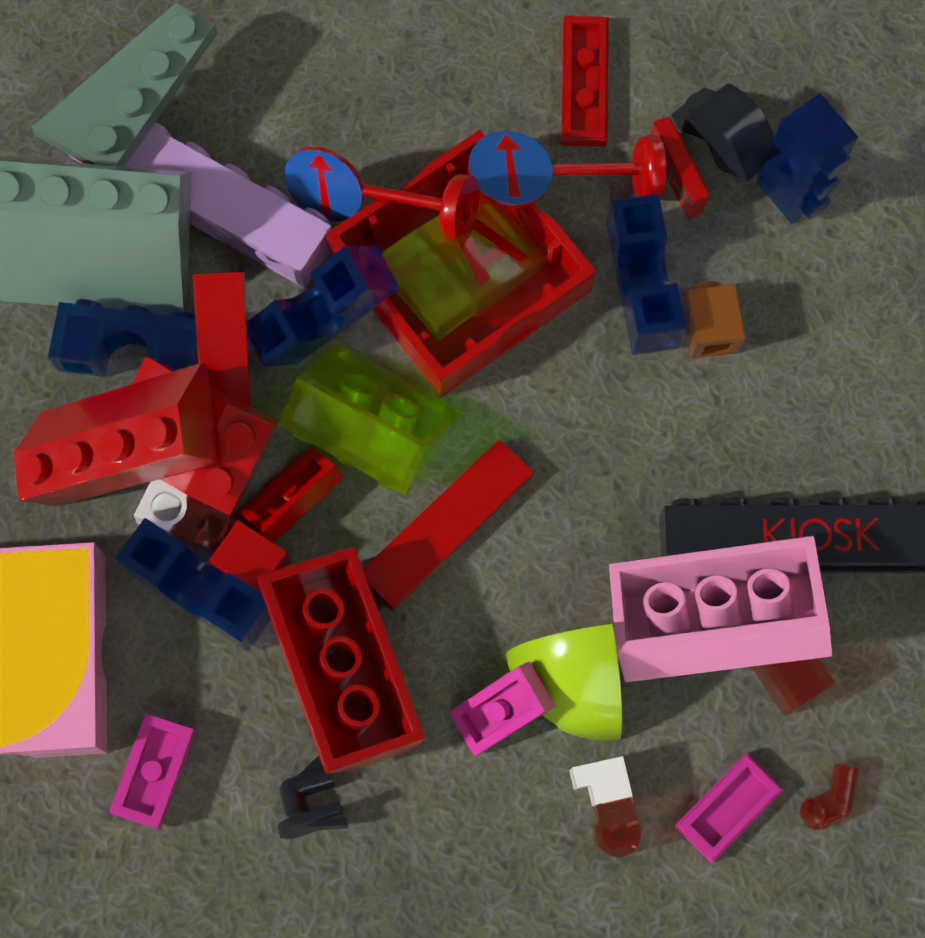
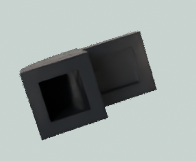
M727 83L717 92L704 87L692 94L686 100V103L671 115L675 126L680 131L706 140L715 164L721 171L745 181H749L781 154L773 130L763 112L748 95L732 84Z

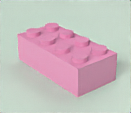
M814 536L609 564L616 649L625 682L832 656L830 624Z

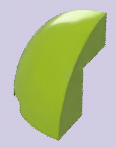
M613 624L587 627L541 637L520 644L507 651L506 657L510 671L529 661L556 705V707L542 716L558 726V729L580 738L613 741L621 739L622 699Z

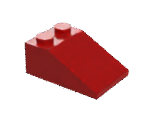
M145 356L132 384L176 371V369L149 356ZM210 387L220 462L160 479L184 494L230 516L238 509L280 421Z

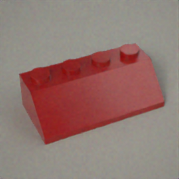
M199 363L42 411L14 451L19 501L62 506L220 462L207 364Z
M355 547L258 575L259 587L326 774L363 768L413 751L426 739Z

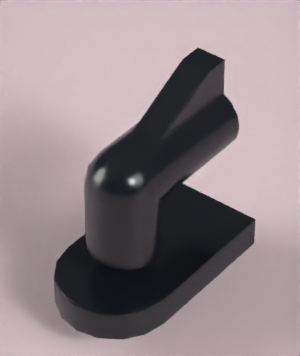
M319 755L299 775L285 779L280 785L283 807L286 816L289 817L277 825L279 836L282 839H294L319 830L348 828L346 818L342 812L343 808L339 801L310 811L308 809L306 796L336 787L332 774L325 773Z

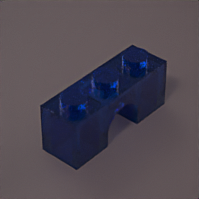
M819 93L781 120L773 143L781 152L764 163L756 183L791 224L804 215L808 219H812L830 204L831 200L828 196L840 184L839 174L851 163L852 158L849 155L858 136L823 95Z
M659 194L613 200L610 204L606 226L632 355L679 348L686 331V323L677 283L670 284L665 260V246L668 237Z
M344 246L310 273L316 286L298 296L274 300L247 321L248 336L264 367L297 364L303 361L400 289L378 246Z
M78 299L75 301V304L59 302L48 358L59 372L105 377L111 355L122 346L136 344L147 349V356L171 368L180 370L199 364L196 315L184 311H172L170 316L153 314L150 310L136 305H125L122 310L105 308L101 303L88 299Z
M146 518L142 520L115 558L128 574L247 652H249L271 620L262 593L231 573L224 574L193 553L185 543Z

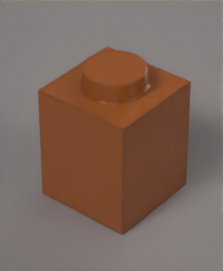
M717 281L699 283L692 289L687 290L682 304V311L691 359L737 354L745 340L736 285L721 286Z

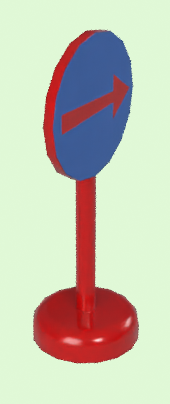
M505 130L490 133L477 141L469 155L468 173L475 176L478 180L480 194L485 199L504 207L518 208L532 205L545 195L552 182V176L631 175L633 188L639 199L658 201L662 197L665 188L666 154L663 141L659 135H645L636 142L631 163L552 164L547 151L536 140L523 133Z
M304 147L294 152L285 165L284 179L289 193L303 209L309 207L317 210L329 221H344L356 214L363 204L364 196L440 210L439 223L441 232L447 240L452 242L464 243L474 228L479 207L480 190L478 180L473 175H455L448 182L443 197L437 198L363 184L360 175L348 160L337 152L323 147Z

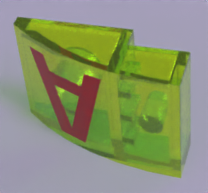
M482 195L479 196V207L474 228L464 243L447 240L441 232L439 216H437L377 256L380 274L438 341L469 317L473 316L477 319L547 265L549 261L501 206L485 199Z

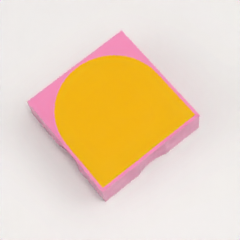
M94 542L0 548V755H24L40 758L107 753V681L104 675L101 654L102 639L106 626V555Z

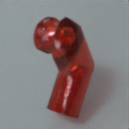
M834 764L830 789L818 796L809 797L804 800L800 807V816L809 828L813 830H826L851 815L860 771L858 768Z

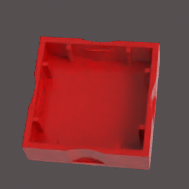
M479 129L426 165L413 180L398 190L442 198L448 182L455 175H469V155L477 141L484 138L485 135ZM479 193L477 219L530 257L522 262H518L507 254L485 266L490 280L480 286L459 243L447 240L442 234L439 223L440 210L376 199L325 234L329 256L440 398L592 292L596 270L556 221L545 214L535 203L518 208L498 206L485 199ZM472 230L470 238L479 256L497 247L478 232Z

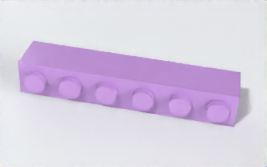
M157 122L154 123L125 165L127 167L192 172L190 225L303 288L306 287L329 252L325 234L331 231L332 228L329 220L323 214L309 207L302 210L293 205L283 192L273 186L267 185L263 188L250 181L249 176L243 170L233 164L227 163L223 166L210 159V155L199 145L193 142L183 144L171 137L167 129ZM69 155L70 158L78 161L79 163H82L81 161Z

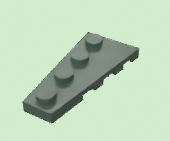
M175 3L31 128L35 136L82 163L125 166L218 34L215 24Z

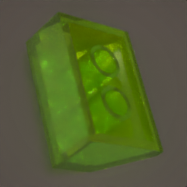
M336 344L297 376L279 425L293 432L299 440L314 444L334 455L340 463L349 467H355L373 477L386 489L398 491L406 496L424 476L458 420L461 411L346 347Z

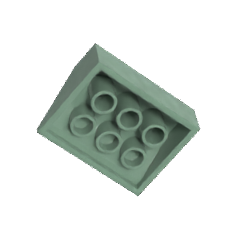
M0 156V301L185 316L192 172Z

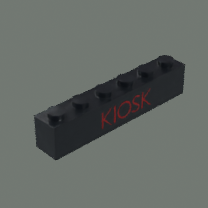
M683 498L673 500L670 506H664L659 516L661 557L814 536L821 574L925 573V499L918 500L917 505H899L896 498H876L869 500L868 505H849V500L846 498H827L820 500L819 505H800V500L779 498L771 500L770 505H750L749 499L731 498L722 500L720 505H701V501L698 499Z

